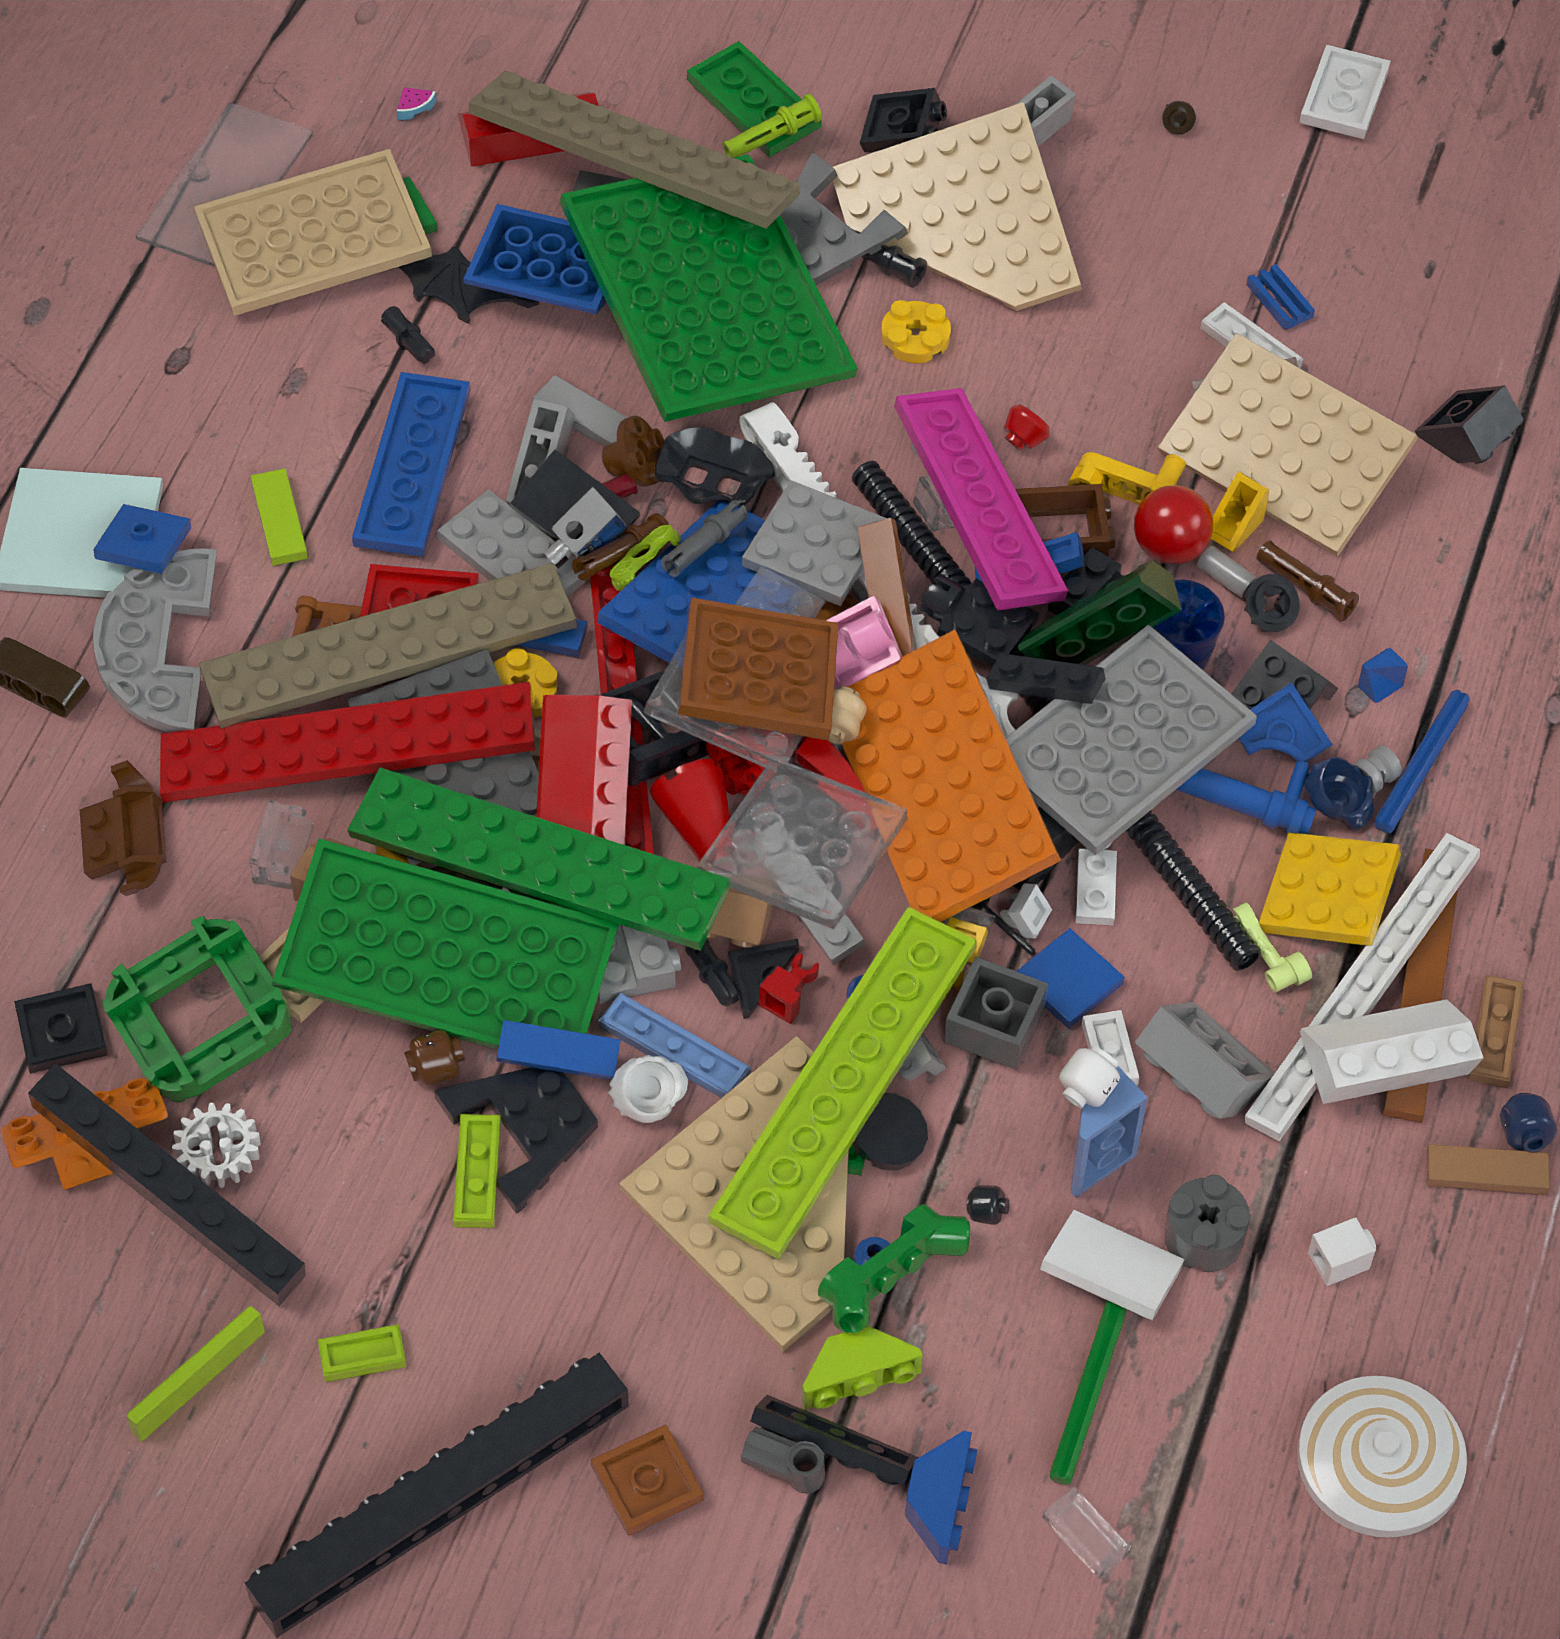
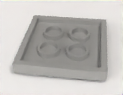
M791 480L742 556V566L841 606L864 569L857 527L887 518Z

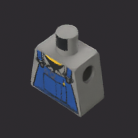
M592 487L552 527V530L560 539L548 548L544 554L559 569L572 556L575 555L577 558H580L611 542L627 528V525ZM583 532L581 537L575 539L578 534Z

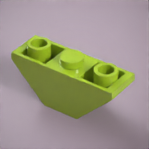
M867 1326L860 1332H843L830 1336L825 1341L802 1385L804 1410L813 1407L825 1409L836 1404L839 1399L854 1394L858 1397L866 1396L873 1393L878 1387L892 1382L895 1384L907 1383L918 1374H921L922 1352L920 1348L870 1326Z

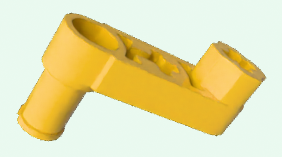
M1086 452L1082 455L1069 479L1068 486L1102 484L1103 492L1139 505L1150 492L1157 488L1176 485L1186 468V462L1178 455L1169 454L1165 457V461L1158 474L1155 475L1101 454Z

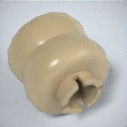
M841 686L834 689L832 730L828 740L832 744L840 745L845 741L856 739L859 735L860 722L866 715L867 706L860 698V694L857 691L854 692L852 688Z

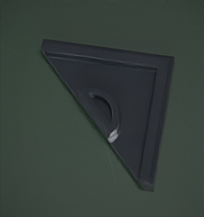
M798 938L728 951V961L733 981L740 991L738 998L743 1019L749 1018L757 1008L759 988L768 975H771L777 966L785 970L799 951Z

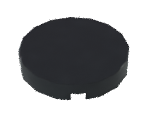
M884 1093L852 1146L862 1159L865 1157L868 1161L872 1162V1166L881 1170L896 1171L910 1166L924 1151L928 1140L927 1123L921 1111L909 1099L896 1093Z

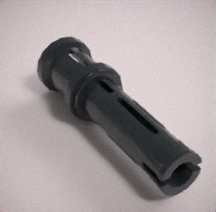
M883 244L880 251L872 255L867 253L861 256L880 266V270L888 276L893 274L905 280L906 285L912 288L920 283L927 269V261L921 257L915 259L903 253V249L897 245L889 247Z

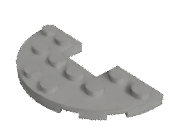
M217 549L176 551L162 574L134 568L124 575V581L113 592H108L96 616L93 632L94 660L104 686L115 701L138 720L165 732L195 729L202 675L200 668L166 665L172 613L209 616Z

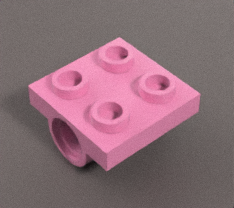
M875 596L826 620L838 622L834 689L852 685L872 673L879 672L900 662L901 657H903L881 603Z

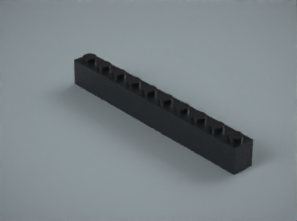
M600 1352L589 1359L582 1358L569 1368L568 1373L556 1381L548 1380L541 1384L535 1390L533 1396L522 1403L515 1402L507 1406L500 1413L499 1418L486 1426L479 1425L467 1433L464 1440L451 1449L443 1448L436 1452L429 1460V1463L416 1472L413 1470L408 1471L394 1482V1486L382 1494L368 1496L360 1503L357 1510L345 1518L337 1517L331 1520L319 1535L309 1541L303 1540L293 1545L287 1551L286 1556L272 1565L265 1564L256 1569L251 1574L250 1579L245 1582L249 1600L274 1636L278 1638L628 1408L627 1387Z

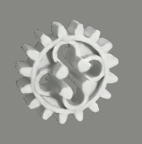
M209 1103L208 1112L202 1113L198 1108L193 1109L195 1118L190 1120L183 1117L181 1124L184 1131L176 1130L173 1133L176 1143L172 1145L174 1158H177L176 1160L194 1175L201 1177V1180L208 1186L211 1180H217L219 1187L223 1188L225 1186V1179L229 1177L236 1183L240 1182L238 1172L243 1170L244 1172L251 1173L253 1169L250 1160H259L260 1158L258 1146L261 1145L259 1132H256L255 1121L253 1119L247 1120L245 1110L242 1108L235 1114H232L231 1106L228 1103L224 1105L222 1111H216L214 1103ZM212 1126L218 1127L219 1144L224 1162L221 1165H216L214 1158V1144L210 1131ZM235 1140H242L240 1144L234 1145L233 1143ZM195 1146L200 1147V1150L193 1151L191 1149Z

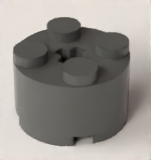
M1209 1175L1206 1178L1194 1179L1183 1184L1175 1191L1169 1202L1165 1222V1244L1169 1253L1183 1258V1266L1190 1269L1191 1266L1203 1268L1204 1272H1215L1230 1266L1240 1255L1250 1222L1249 1207L1245 1198L1234 1186L1227 1183L1219 1175Z

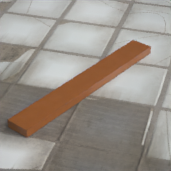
M1425 848L1422 867L1434 850ZM1458 889L1406 962L1399 1009L1441 1001ZM1429 1082L1386 1091L1383 1115L1422 1123Z

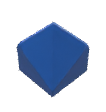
M1391 647L1387 648L1362 665L1358 687L1373 702L1378 703L1403 687L1408 665Z

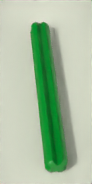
M1108 1300L1106 1301L1050 1470V1479L1063 1485H1068L1072 1481L1127 1313L1126 1308Z

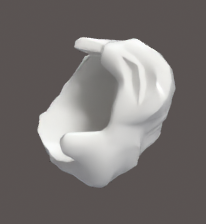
M646 1055L641 1058L630 1059L615 1072L614 1078L609 1083L611 1089L608 1094L614 1101L613 1106L620 1110L621 1116H628L642 1123H652L668 1116L675 1103L684 1097L687 1091L688 1078L679 1063L670 1062L662 1056Z

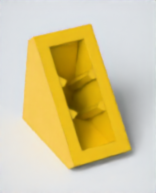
M1237 471L1213 515L1214 527L1211 539L1228 550L1235 552L1264 521L1270 489L1241 471Z

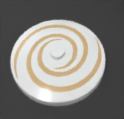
M1365 1376L1334 1386L1314 1403L1303 1422L1300 1432L1297 1460L1306 1490L1318 1507L1329 1517L1355 1532L1389 1538L1420 1532L1439 1521L1449 1511L1457 1499L1464 1482L1467 1452L1462 1432L1457 1422L1436 1397L1421 1387L1401 1379L1387 1376Z

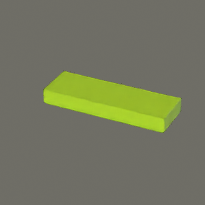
M286 468L250 475L272 566L308 559Z
M460 1114L453 1216L454 1227L494 1228L496 1179L498 1178L501 1130L500 1115Z

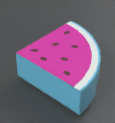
M404 87L397 108V120H410L415 118L414 115L426 109L427 111L431 110L437 101L436 91Z

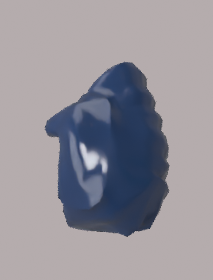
M1336 756L1312 765L1310 772L1306 775L1304 786L1312 804L1318 811L1331 819L1342 821L1352 830L1362 829L1368 824L1375 808L1371 793L1373 782L1371 776L1363 775L1358 766L1352 765L1347 760Z

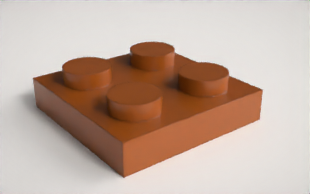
M666 1424L591 1459V1467L628 1536L704 1501V1493Z

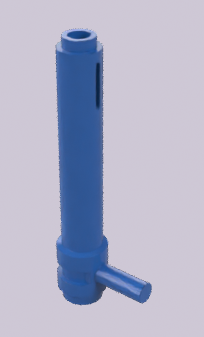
M1302 761L1296 762L1286 793L1278 790L1270 792L1205 768L1200 769L1176 789L1188 795L1259 819L1264 826L1273 829L1276 826L1284 828L1287 834H1308L1317 809L1309 806V801L1300 799L1306 775L1310 770L1309 764Z

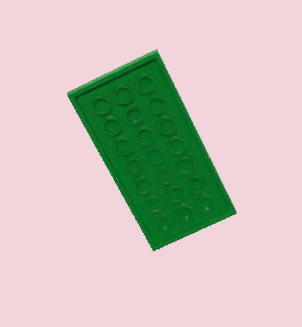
M318 838L273 976L272 986L429 1031L444 1030L450 1037L498 1050L503 1020L587 1034L619 924Z

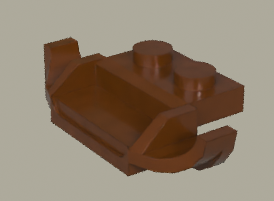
M126 760L111 766V773L114 775L119 789L113 791V798L79 810L84 873L92 880L121 869L126 874V884L120 886V893L129 896L137 893L139 890L148 888L156 880L161 864L167 863L162 801L152 785Z

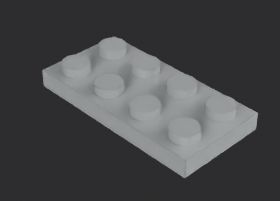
M489 489L437 530L438 540L489 581L552 563L544 552L555 541L513 510ZM574 556L559 569L555 566L567 597L587 581H582L578 578L579 574L585 572L584 570L577 574L574 573L572 568V562L576 559Z

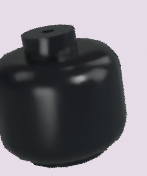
M978 1185L968 1195L967 1213L971 1220L975 1222L996 1225L1001 1221L1002 1214H1008L1009 1199L1005 1198L1003 1190L998 1186Z

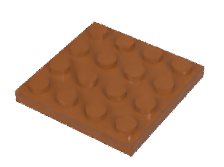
M691 597L688 610L678 715L829 740L832 730L838 622Z

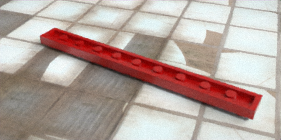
M616 564L590 577L601 694L637 681L633 642L597 623L598 612L620 592L615 589L609 574ZM631 714L630 735L638 745H643L641 724ZM646 780L632 787L629 785L627 787L625 845L654 854Z

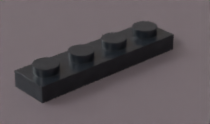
M766 1395L755 1406L750 1422L761 1426V1429L781 1437L785 1436L797 1442H813L820 1447L822 1452L836 1457L840 1464L852 1469H865L876 1474L880 1481L890 1485L901 1484L905 1486L911 1478L914 1460L919 1458L770 1395Z

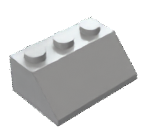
M1195 1002L1161 1006L1135 1041L1144 1050L1143 1055L1150 1063L1157 1067H1163L1173 1076L1172 1082L1178 1088L1197 1097L1201 1101V1108L1215 1118L1223 1119L1240 1114L1258 1098L1275 1074L1271 1068Z

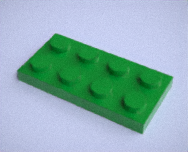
M740 41L687 70V80L742 132L774 117L780 107H789L802 100ZM822 120L817 123L812 121L798 128L796 134H783L759 148L770 158L821 128Z

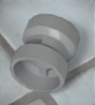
M1379 745L1369 752L1367 759H1359L1352 764L1358 766L1363 775L1372 777V796L1383 788L1384 782L1391 783L1402 774V766L1394 752L1384 745Z

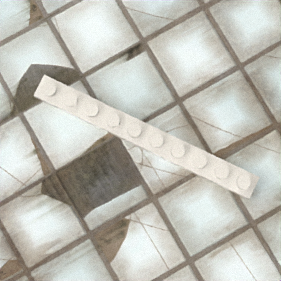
M1448 833L1445 834L1378 928L1373 945L1365 946L1308 1027L1370 1014L1480 858L1479 848ZM1302 1037L1245 1115V1124L1277 1141L1281 1140L1317 1089Z

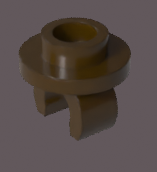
M1174 101L1167 104L1162 114L1164 127L1173 134H1184L1190 131L1196 121L1194 108L1185 101Z

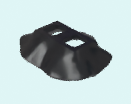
M705 427L688 428L667 436L655 465L656 479L660 482L673 483L694 504H702L713 500H727L729 502L737 500L740 502L738 507L745 506L754 497L762 483L775 476L772 462L757 445L747 440L726 436ZM695 467L708 472L701 484H695L683 479L689 468ZM723 478H729L741 483L735 494L729 495L717 490Z

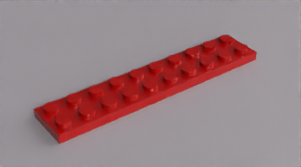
M530 682L240 722L224 728L212 726L162 733L160 743V796L164 803L377 773L379 768L392 771L535 751L532 687Z

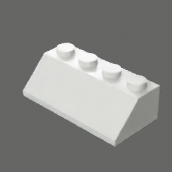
M1447 999L1305 1027L1300 1030L1323 1104L1468 1075L1483 1059L1471 1021Z

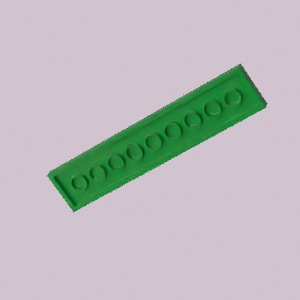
M379 768L347 829L351 838L700 951L731 887L730 879L384 768Z

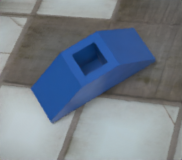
M969 1431L960 1432L914 1460L906 1498L905 1517L937 1562L946 1565L949 1551H958L962 1526L956 1525L955 1521L957 1511L966 1512L970 1487L963 1486L965 1472L973 1474L978 1449L970 1447L972 1432Z

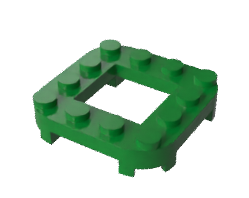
M205 916L190 921L194 927L191 931L129 969H126L123 963L111 972L114 978L108 985L105 999L102 1000L105 1012L124 1040L144 1076L153 1087L159 1090L161 1095L175 1103L183 1102L207 1091L274 1049L292 1031L291 1012L288 1002L279 987L272 986L273 978L240 926L233 920L231 922L222 919L207 920ZM217 964L248 1015L183 1056H180L149 1005Z

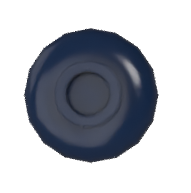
M1531 1093L1516 1094L1507 1101L1500 1111L1499 1118L1507 1143L1515 1150L1538 1152L1548 1146L1555 1138L1557 1133L1556 1122L1549 1103L1541 1096Z

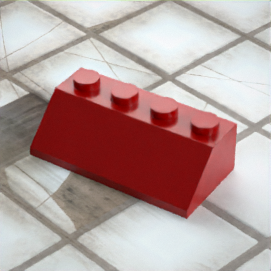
M593 92L574 95L578 99L599 106L596 94ZM469 112L458 113L471 167L565 151L469 114Z
M543 695L536 817L625 845L632 700L600 695Z

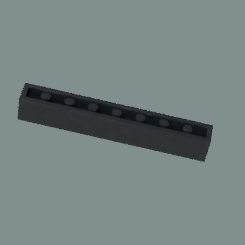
M55 1063L28 1092L32 1108L276 1305L280 1306L304 1279L306 1272L303 1261L58 1064Z

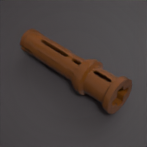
M654 513L647 518L645 523L639 526L631 525L627 527L621 537L580 558L574 559L572 562L574 573L577 574L584 570L585 572L579 574L578 578L585 581L591 576L618 563L632 547L640 543L654 529L663 525H669L668 521L662 515ZM649 548L640 551L635 557L643 556L649 551Z
M1272 541L1265 542L1258 551L1256 559L1259 562L1264 563L1309 594L1308 597L1311 603L1314 605L1321 604L1333 612L1335 619L1339 622L1346 620L1356 608L1359 594L1353 591L1347 592L1337 585L1335 579L1330 575H1319L1298 559L1276 546Z

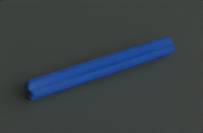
M1454 690L1450 693L1376 816L1374 826L1377 830H1382L1384 833L1389 834L1395 829L1466 710L1470 700L1467 693H1462L1460 690Z

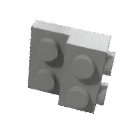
M619 924L598 995L600 1004L614 1001L620 992L628 997L676 987L675 972L681 971L677 949H669L666 939Z

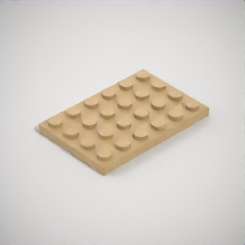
M390 149L194 206L198 223L234 316L432 257L430 244Z
M1236 333L1158 446V450L1165 456L1169 454L1180 456L1185 460V467L1225 491L1229 488L1237 471H1241L1270 489L1266 515L1339 556L1417 441V435Z

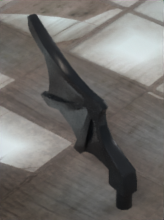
M451 247L446 253L432 255V257L398 267L411 280L413 297L417 302H420L424 296L437 298L451 306L456 312L458 319L466 323H470L469 314L472 311L490 303L513 302L526 308L539 305V301L464 284L463 279L471 262L466 259L457 247Z

